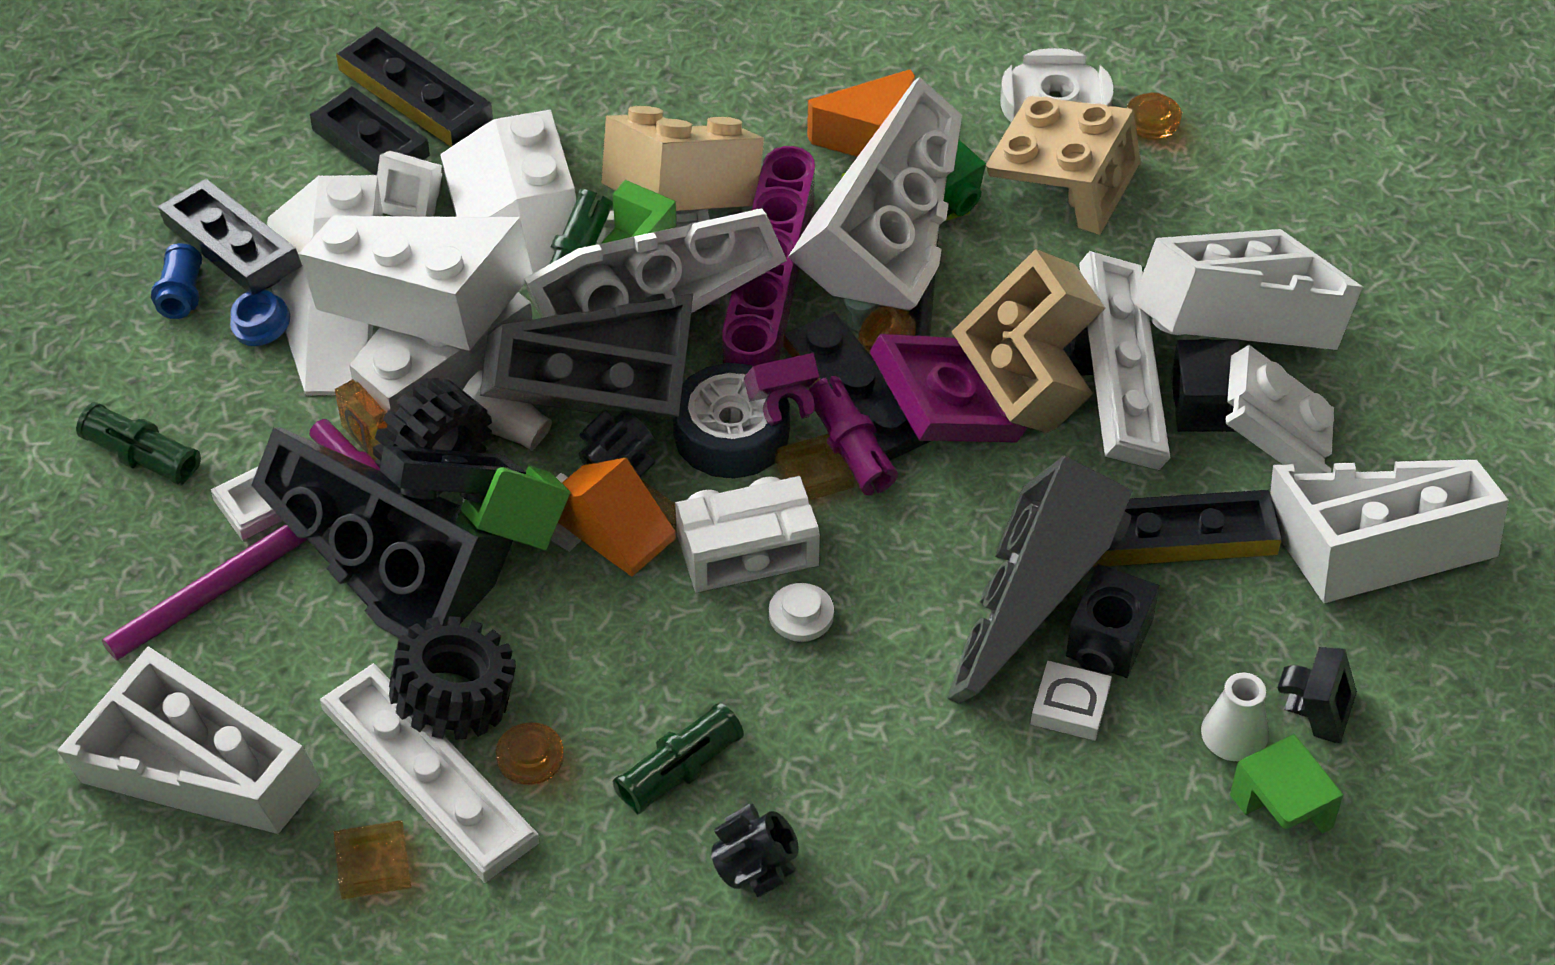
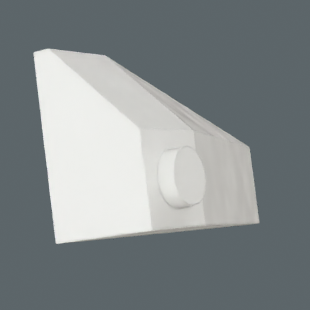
M921 77L916 79L813 216L788 258L832 296L909 311L914 308L940 264L942 249L936 247L939 225L947 218L949 204L943 201L947 175L954 171L962 114Z

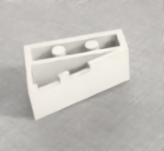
M149 646L57 750L80 783L276 834L280 833L322 781L302 745Z

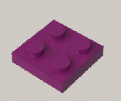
M880 334L871 348L870 354L919 441L1015 443L1019 441L1028 428L1009 421L956 338Z

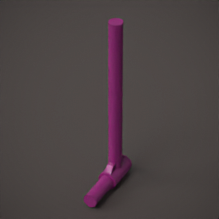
M321 419L311 427L309 435L316 443L380 470L375 460L368 453L359 452L329 420ZM286 524L103 638L102 643L116 661L298 547L307 539L298 538Z

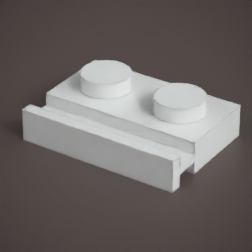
M1248 345L1231 355L1227 402L1234 408L1233 413L1226 416V424L1281 464H1293L1295 474L1331 473V468L1325 464V458L1332 454L1334 407L1323 396L1312 392L1289 375L1280 364L1269 360L1252 346Z

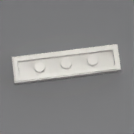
M1089 251L1079 263L1080 272L1105 306V309L1088 325L1105 457L1160 470L1170 459V451L1150 319L1147 313L1132 303L1143 275L1142 266Z
M374 663L320 699L322 710L484 883L539 844L538 833L445 736L443 739L432 737L433 726L426 725L419 732L411 727L413 715L402 720L395 713L397 703L391 704L389 699L390 679Z

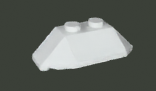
M551 109L494 119L441 154L456 217H520L532 272L535 273L548 266L555 252L551 249V244L556 235L562 236L577 200L574 185Z

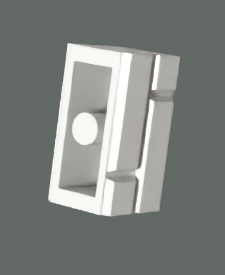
M800 476L783 480L776 477H764L754 481L749 487L722 493L715 490H702L696 492L687 500L675 502L677 537L695 593L819 566V527L811 505L808 503V496Z

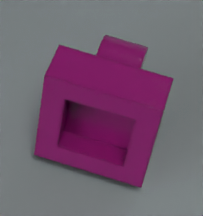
M814 353L755 365L745 375L744 382L749 402L766 398L763 413L770 426L777 425L782 420L778 406L781 398L787 397L796 401L801 419L810 417L814 411V399L808 390L819 378Z

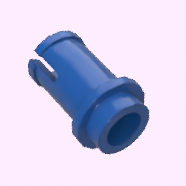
M178 243L166 249L161 278L152 287L151 299L155 308L166 318H184L189 315L191 310H195L198 305L199 293L196 289V282L203 257L200 251L191 245Z

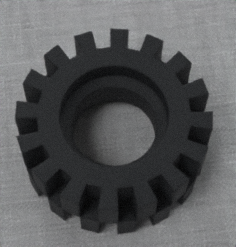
M439 378L429 379L427 387L422 383L412 387L413 396L410 399L403 394L396 401L400 406L396 413L388 410L382 419L388 426L387 428L377 429L375 439L380 444L373 447V455L377 458L375 462L379 468L381 466L384 445L485 453L487 448L481 442L491 439L492 430L487 426L492 423V418L487 413V409L451 380L444 378L441 381Z
M449 616L447 626H441L438 617L430 618L426 621L425 630L416 623L409 628L407 636L402 634L395 650L389 682L390 703H397L395 713L402 720L413 715L411 727L419 732L426 725L433 726L432 737L440 739L444 738L445 730H454L455 740L467 739L469 728H472L478 737L487 733L489 723L496 727L502 721L503 713H506L516 670V659H511L513 650L509 644L499 646L500 634L492 629L484 636L481 634L483 624L474 620L471 621L469 628L460 627L461 617ZM454 673L467 678L470 682H450L434 674Z

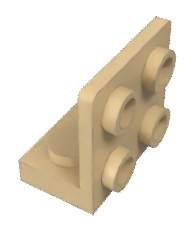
M1029 96L1023 102L986 163L988 175L1069 188L1068 201L1069 205L1075 208L1078 228L1100 235L1141 162L1133 109L1059 100L1051 97Z

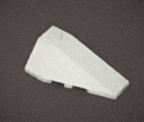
M377 175L318 176L270 215L267 226L295 246L299 255L302 249L333 216H383ZM303 266L283 277L279 283L271 288L274 295L284 300L290 311V322L285 332L305 395H355L349 364L372 338L373 325L316 310Z
M761 208L579 248L524 278L530 298L541 318L614 308L618 305L636 302L638 304L691 293H693L691 313L782 264L787 259L767 214Z

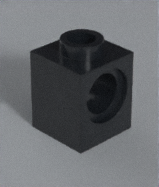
M1177 340L1171 372L1177 432H1237L1226 424V416L1233 413L1234 408L1227 400L1231 355L1240 350L1239 340Z
M1097 564L1072 618L1066 657L1077 660L1079 665L1085 670L1105 675L1113 673L1128 678L1153 622L1160 585Z

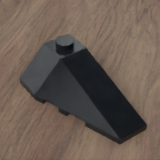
M273 427L251 484L298 538H306L330 564L326 569L340 584L347 583L368 606L365 612L376 625L399 639L402 634L407 636L409 628L416 623L425 630L426 621L430 618L438 617L441 626H447L449 616L461 617V624L495 586L513 542L511 539L477 529L460 510L462 506L439 496L436 499H418L403 495L399 492L400 488L380 470L281 427Z

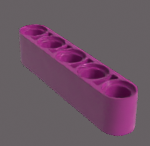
M782 146L769 152L763 161L752 210L762 208L767 214L787 261L732 291L722 330L723 363L755 366L780 359L784 334L800 269L788 256L808 226L814 206L815 161L812 155L803 148Z

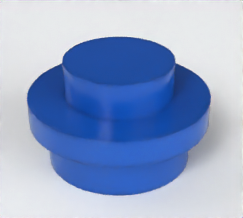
M265 289L255 295H251L249 292L242 294L236 299L231 308V330L239 342L248 346H261L274 341L284 333L290 322V311L284 300Z

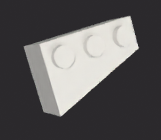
M333 216L299 253L316 310L468 351L474 347L524 286V278L533 274L520 217Z
M1281 229L1163 237L1155 239L1132 303L1153 318L1152 323L1158 329L1173 335L1188 334L1337 350L1363 286Z
M518 292L470 351L380 327L349 364L357 410L379 429H383L388 426L382 420L388 410L396 413L400 408L396 401L403 394L410 399L413 396L412 387L419 383L427 387L429 379L439 378L443 381L446 378L463 390L468 381L478 371L483 370L488 334L502 324L532 320L531 302Z
M1478 460L1395 462L1394 471L1356 472L1355 463H1334L1333 473L1295 474L1293 464L1273 465L1270 490L1281 541L1323 603L1498 557L1509 501Z

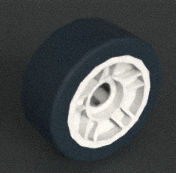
M723 363L708 366L689 376L682 384L679 416L673 418V436L679 454L693 468L713 477L736 479L756 475L774 465L787 449L790 432L789 400L787 397L779 400L778 406L782 420L779 424L770 426L763 413L766 398L749 402L744 377L753 367L752 365Z

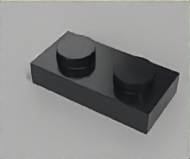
M353 86L310 114L312 130L373 175H377L380 155L388 151L421 160L430 156L427 138Z
M385 445L380 471L400 488L399 492L403 495L418 499L438 498L439 491L459 492L462 498L478 503H483L498 468L505 467L526 474V471L503 454Z

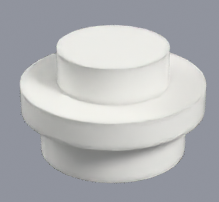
M795 583L787 585L774 594L769 604V620L772 627L778 634L792 641L806 642L822 636L829 630L834 619L832 599L823 589L812 584Z

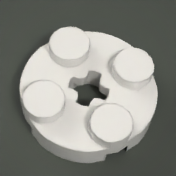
M1059 48L1040 49L1024 55L1023 64L1015 67L1013 70L1011 64L1005 71L1001 87V108L1005 117L1012 122L1023 102L1029 96L1051 97L1059 100L1111 106L1113 82L1109 73L1101 65L1099 73L1093 67L1086 65V56L1079 52ZM1051 91H1058L1062 97L1056 98L1049 95Z

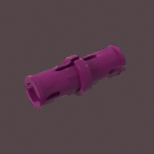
M831 376L829 381L833 386V390L828 384L826 377L817 381L809 388V391L814 399V410L830 435L827 438L830 448L835 455L843 457L864 495H873L875 490L878 494L885 491L895 483L898 478V472L879 446L873 434L877 430L869 416L860 413L848 395L849 393L840 377Z

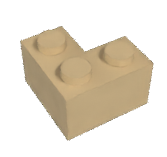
M649 106L629 107L628 115L606 116L602 184L617 190L624 180H628L676 201V211L753 206L761 173L764 138L743 129L742 121L735 118L710 117L707 120V126H692V123L684 120L663 117V110Z
M1035 249L951 332L1009 421L1042 432H1049L1061 425L1093 394L1063 348L1105 309V306L1075 264Z

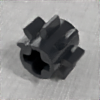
M603 410L579 434L588 444L578 454L584 465L627 458L638 476L641 477L655 464V460L647 454L656 444L654 436L636 416L626 410L622 411L614 419L606 410Z
M751 803L725 818L726 822L715 828L714 832L720 840L712 846L713 864L719 876L730 887L740 889L751 884L755 895L761 897L785 884V877L795 872V867L790 861L798 855V841L791 825L781 814L770 811L759 817L757 809Z

